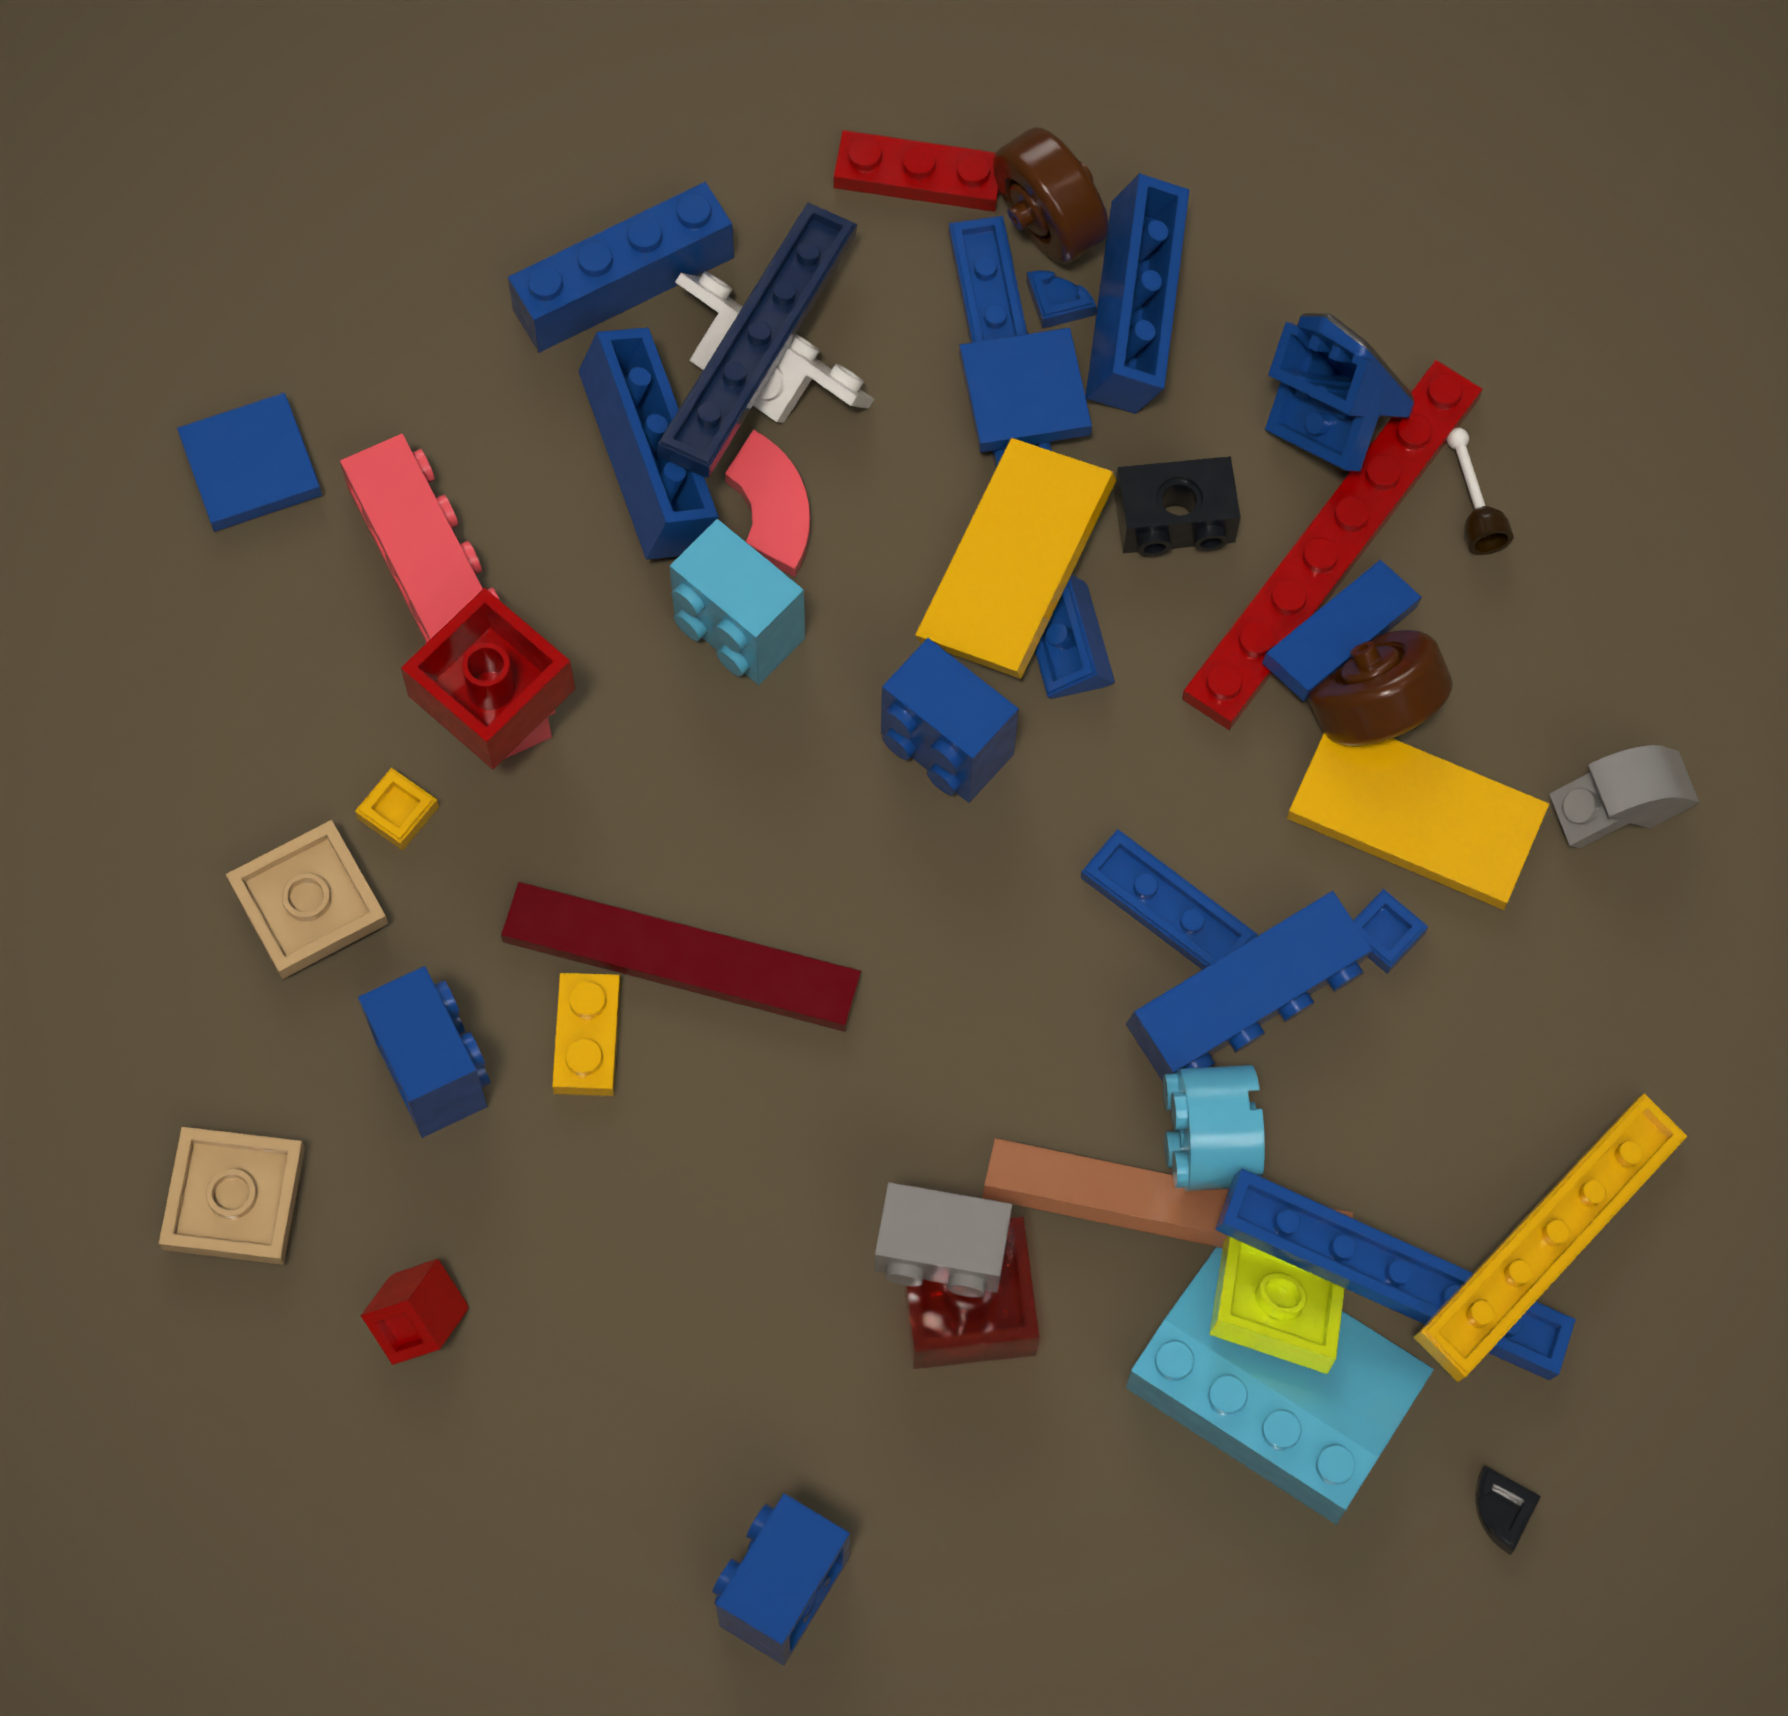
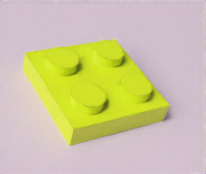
M1227 1236L1223 1243L1209 1335L1328 1374L1337 1356L1345 1288Z

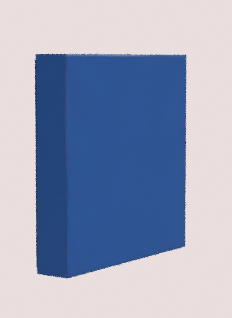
M1070 328L960 344L959 356L980 453L1006 449L1011 438L1029 444H1038L1091 435L1092 424Z
M285 392L177 428L214 532L322 496L318 480Z

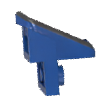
M1304 313L1300 316L1297 325L1292 322H1285L1268 376L1280 381V385L1265 430L1346 471H1360L1379 415L1410 417L1414 406L1412 393L1372 346L1334 315L1328 313Z

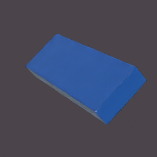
M1380 559L1266 652L1262 664L1304 702L1315 687L1331 674L1337 672L1352 658L1350 652L1354 647L1361 643L1372 641L1380 634L1387 633L1417 608L1422 597Z
M1119 829L1114 832L1081 871L1080 878L1202 970L1258 936L1247 925Z

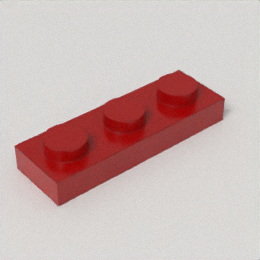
M842 130L833 177L834 188L996 212L999 188L993 171V158L996 152Z

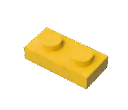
M560 973L552 1082L554 1094L614 1096L621 990L620 975Z

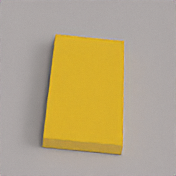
M1011 438L915 634L918 641L922 644L929 638L949 654L1022 679L1116 483L1113 471Z
M1324 733L1286 819L1505 910L1549 807V803L1393 738L1369 745L1346 746L1332 742Z

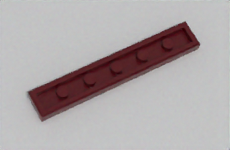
M518 882L501 933L502 942L843 1032L846 1031L861 980L860 970Z

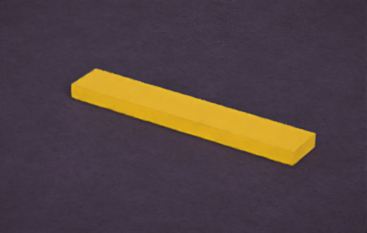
M1645 1093L1639 1096L1413 1338L1457 1382L1466 1378L1686 1139L1687 1135Z

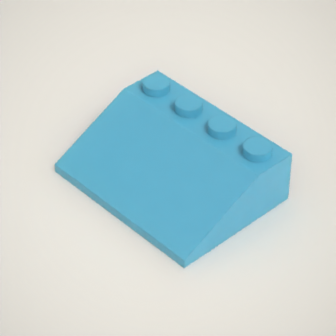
M1216 1247L1166 1316L1131 1369L1126 1389L1337 1525L1434 1369L1343 1311L1337 1356L1328 1374L1209 1335L1223 1249Z

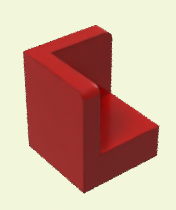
M437 1258L392 1274L360 1316L391 1364L394 1365L440 1350L467 1312L468 1304Z

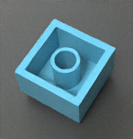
M716 519L669 566L674 620L677 626L692 640L699 641L702 638L716 649V655L720 662L734 675L741 677L743 674H746L756 684L760 685L805 639L804 589L720 520Z

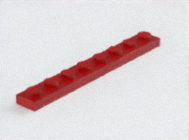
M1438 360L1434 361L1411 391L1414 398V406L1410 417L1392 416L1369 446L1361 470L1350 471L1183 691V701L1230 731L1273 674L1262 664L1266 652L1325 605L1445 446L1452 430L1460 426L1479 401L1483 390L1481 387Z

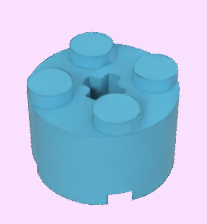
M1253 1065L1178 1069L1173 1074H1164V1104L1166 1110H1171L1172 1123L1175 1130L1165 1131L1164 1151L1167 1168H1172L1175 1188H1184L1185 1191L1229 1189L1234 1175L1241 1169L1255 1175H1263L1265 1162L1263 1110L1256 1109L1255 1102H1249L1248 1091L1260 1090L1258 1077Z

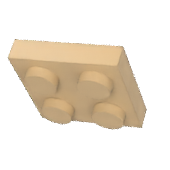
M332 820L225 874L282 979L388 925L385 913Z
M181 1127L159 1239L161 1249L163 1251L284 1265L305 1152L303 1142Z

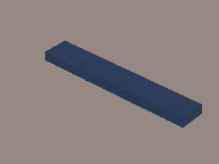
M807 202L660 439L657 446V456L705 478L710 477L854 240L857 230L856 223Z

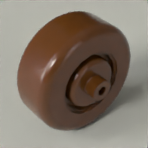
M1030 128L995 153L993 158L994 176L1000 193L1009 208L1007 210L1008 216L1015 227L1020 231L1023 230L1045 255L1059 263H1071L1106 238L1109 227L1108 217L1100 194L1093 183V176L1088 167L1082 161H1079L1057 136L1043 128Z
M1399 630L1380 634L1374 640L1354 647L1350 652L1352 658L1337 672L1331 674L1315 687L1309 694L1308 700L1323 734L1325 733L1332 742L1346 746H1362L1397 737L1428 720L1449 698L1453 682L1440 648L1430 635L1415 630Z

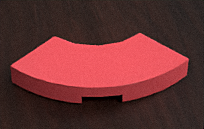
M753 429L725 472V482L743 496L752 513V527L746 543L778 569L796 577L805 558L810 536V510L806 489L797 469L787 455L771 440Z

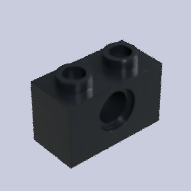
M1231 456L1117 468L1114 497L1123 554L1138 552L1143 556H1158L1168 552L1170 549L1186 547L1211 551L1222 548L1227 543H1235L1241 516ZM1171 505H1179L1186 508L1190 513L1174 515L1165 508Z

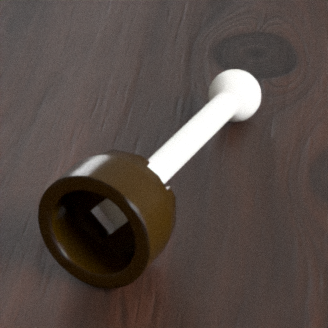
M1454 428L1447 438V443L1452 449L1456 450L1475 509L1467 517L1464 526L1468 547L1473 554H1492L1506 548L1513 541L1514 535L1505 514L1500 510L1485 505L1466 447L1469 443V434L1463 428Z

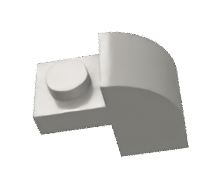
M1661 745L1630 748L1603 757L1588 764L1590 773L1549 794L1569 846L1579 849L1629 823L1650 829L1700 803L1679 751Z

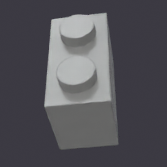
M888 1182L875 1251L874 1271L885 1273L886 1280L905 1286H920L923 1280L948 1284L947 1289L950 1292L962 1296L981 1297L984 1296L985 1290L998 1292L1012 1204Z

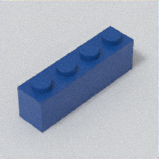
M1139 173L1111 202L1085 394L1086 399L1136 414L1164 390L1189 189Z
M705 181L508 276L513 311L538 353L678 286L675 281L680 273L698 276L704 273V271L706 272L733 259L732 223Z
M649 327L596 332L578 372L646 560L680 556L719 516L703 476L657 456L658 443L679 408Z
M1331 891L1137 1009L1127 1021L1126 1026L1162 1081L1164 1074L1176 1073L1178 1069L1213 1067L1216 1063L1211 1055L1229 1044L1235 1053L1244 1049L1265 1034L1261 1025L1280 1014L1284 1022L1296 1017L1315 1003L1310 994L1329 984L1333 992L1361 976L1364 972L1359 964L1372 952V948L1335 892Z

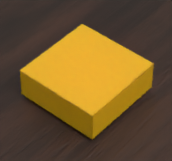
M391 767L358 806L355 814L358 820L403 851L437 811L439 804L435 797Z

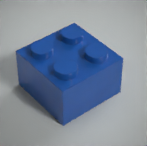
M927 638L882 686L881 734L883 735L884 743L901 759L908 760L911 757L928 770L927 776L931 782L945 794L952 796L954 793H957L970 803L1014 755L1019 708L931 639Z
M423 966L358 997L372 1037L421 1138L488 1107L482 1087L491 1084L484 1067L486 1065L471 1032L465 1033V1028L458 1015L460 1013L459 1008L445 980L434 984L426 966Z
M783 1494L775 1508L765 1504L759 1511L746 1536L751 1540L747 1554L741 1563L734 1559L728 1562L712 1592L717 1595L714 1604L716 1605L719 1626L785 1666L850 1558V1533L788 1495Z

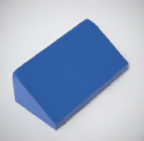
M1072 574L1035 649L1046 693L1051 699L1096 690L1115 683L1089 588L1083 580Z

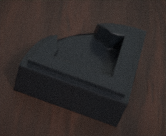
M1484 1466L1476 1485L1475 1503L1477 1514L1482 1527L1490 1539L1499 1548L1511 1555L1541 1496Z

